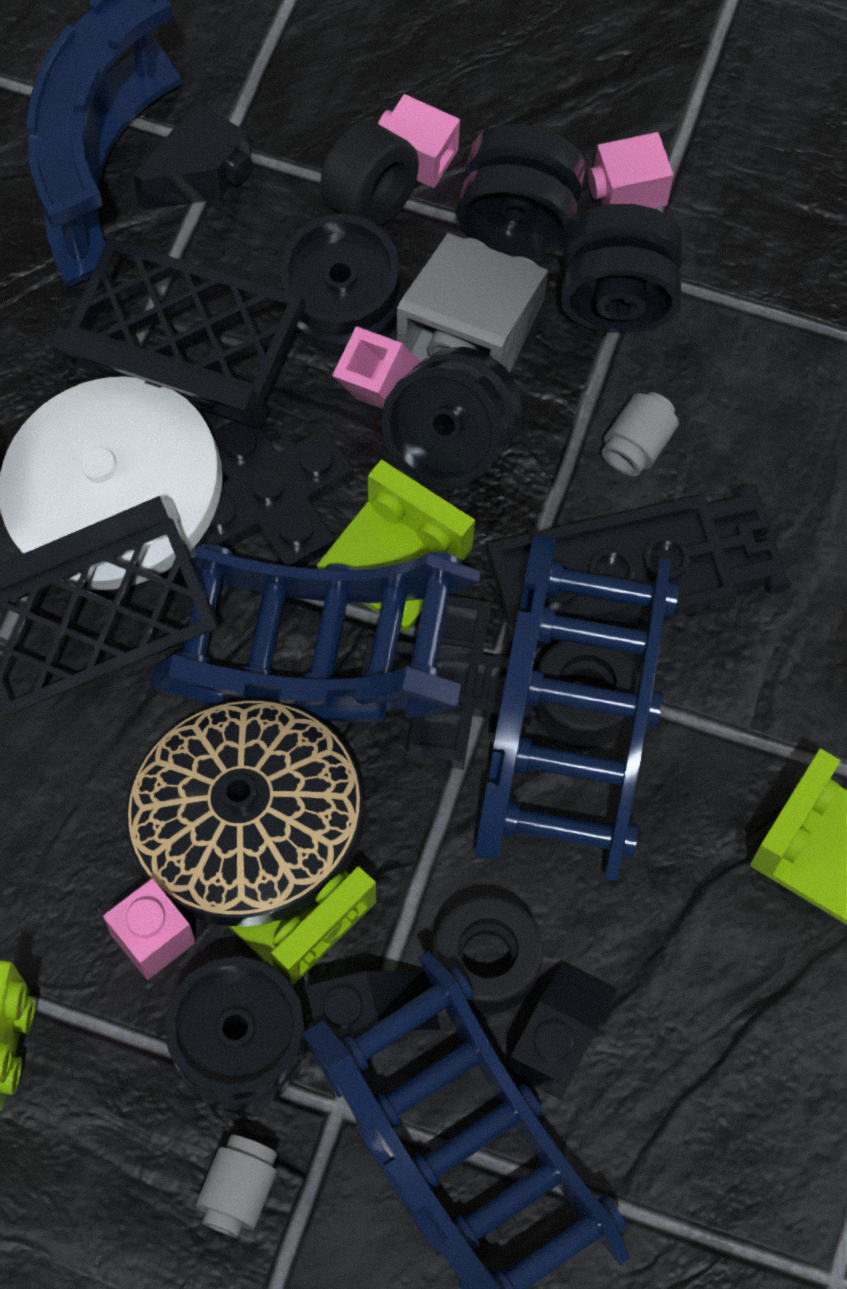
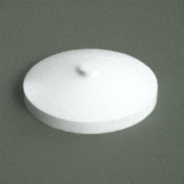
M107 377L91 380L71 387L44 403L27 419L13 438L0 472L1 515L10 537L20 551L24 554L157 496H162L173 501L181 521L178 525L190 552L200 541L215 515L221 495L223 477L222 462L216 441L197 409L176 391L166 387L158 388L144 383L145 380L136 377ZM168 537L147 546L139 568L158 576L172 567L176 556ZM134 551L117 559L130 563ZM108 562L95 567L86 589H118L126 570ZM81 573L64 581L76 586ZM136 574L132 582V585L145 582L149 579H146Z

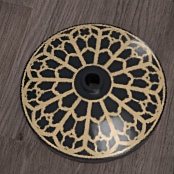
M241 699L215 704L187 716L172 726L152 745L143 757L131 782L126 805L128 841L146 880L149 881L153 878L175 907L184 914L204 922L224 926L246 927L263 925L292 916L316 902L318 894L325 885L338 874L343 875L351 864L361 841L365 823V798L359 771L353 756L338 734L318 717L301 708L265 699Z

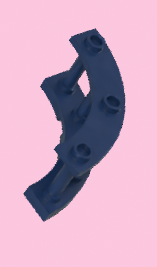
M92 0L89 3L90 11L74 27L67 25L48 51L37 74L30 96L26 120L28 159L33 183L44 211L48 242L56 267L67 288L92 276L106 245L98 217V207L103 206L99 186L103 169L112 147L124 129L142 110L165 93L182 85L180 75L158 41L152 42L151 31L173 19L172 6L169 0ZM132 46L133 54L109 71L118 58Z
M533 535L493 749L503 750L505 753L493 751L474 855L498 860L502 836L514 838L515 832L608 849L605 880L617 882L621 858L633 860L639 825L629 823L646 727L657 729L663 693L654 692L653 684L664 616L670 618L674 616L679 583L669 582L671 560L659 558L654 585L563 569L564 563L552 561L556 539ZM558 592L648 607L646 631L557 616L555 615V609L544 607L546 595L558 597ZM551 638L643 655L637 694L543 678L544 671L533 670L537 642L549 644ZM541 701L633 718L625 762L531 745L532 739L520 737L526 705L538 707V703ZM527 769L619 785L620 791L613 826L519 809V802L509 801L514 772L526 774Z
M206 544L196 546L190 551L214 614L221 584L263 593L248 665L242 667L241 670L210 664V660L205 657L210 637L209 632L185 642L182 652H178L176 655L172 654L154 666L149 689L211 705L223 703L225 696L238 699L273 700L301 708L322 721L378 722L385 720L386 710L405 708V716L411 719L441 713L457 707L461 684L441 678V672L436 669V662L449 594L479 583L481 571L461 565L458 557L444 552H430L405 563L380 568L355 570L348 566L333 564L326 566L325 569H309L233 556L229 549L218 545ZM285 597L324 601L310 673H305L303 678L275 676L270 671ZM424 599L412 664L393 671L405 602ZM194 601L188 626L201 621ZM347 603H381L368 673L362 674L361 678L335 679L333 674Z
M429 951L418 957L432 987L353 1039L350 1035H346L339 1040L324 1020L302 1033L334 1093L338 1098L343 1096L359 1125L355 1128L436 1255L442 1254L461 1281L458 1283L460 1289H528L598 1239L619 1265L630 1259V1255L620 1235V1232L627 1227L622 1215L606 1195L601 1196L599 1199L593 1195L537 1118L543 1115L540 1104L524 1083L515 1086L467 1002L474 997V993L466 978L455 965L446 970ZM445 1009L464 1043L385 1096L381 1091L373 1095L360 1073L369 1067L367 1060ZM477 1065L501 1102V1105L426 1156L422 1157L420 1153H417L410 1157L393 1128L401 1124L398 1117ZM516 1125L542 1165L464 1219L460 1214L450 1219L432 1192L433 1189L439 1186L437 1179ZM558 1186L582 1219L503 1273L498 1268L489 1274L474 1253L475 1250L480 1248L478 1240Z

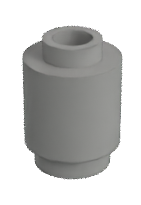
M653 392L634 394L604 437L606 445L602 449V455L607 463L617 471L628 476H638L642 470L649 469L679 426L672 403L662 395Z
M231 1135L226 1148H218L195 1205L206 1213L202 1223L218 1232L233 1237H238L241 1228L254 1230L277 1174V1170L273 1168L277 1153L253 1140Z

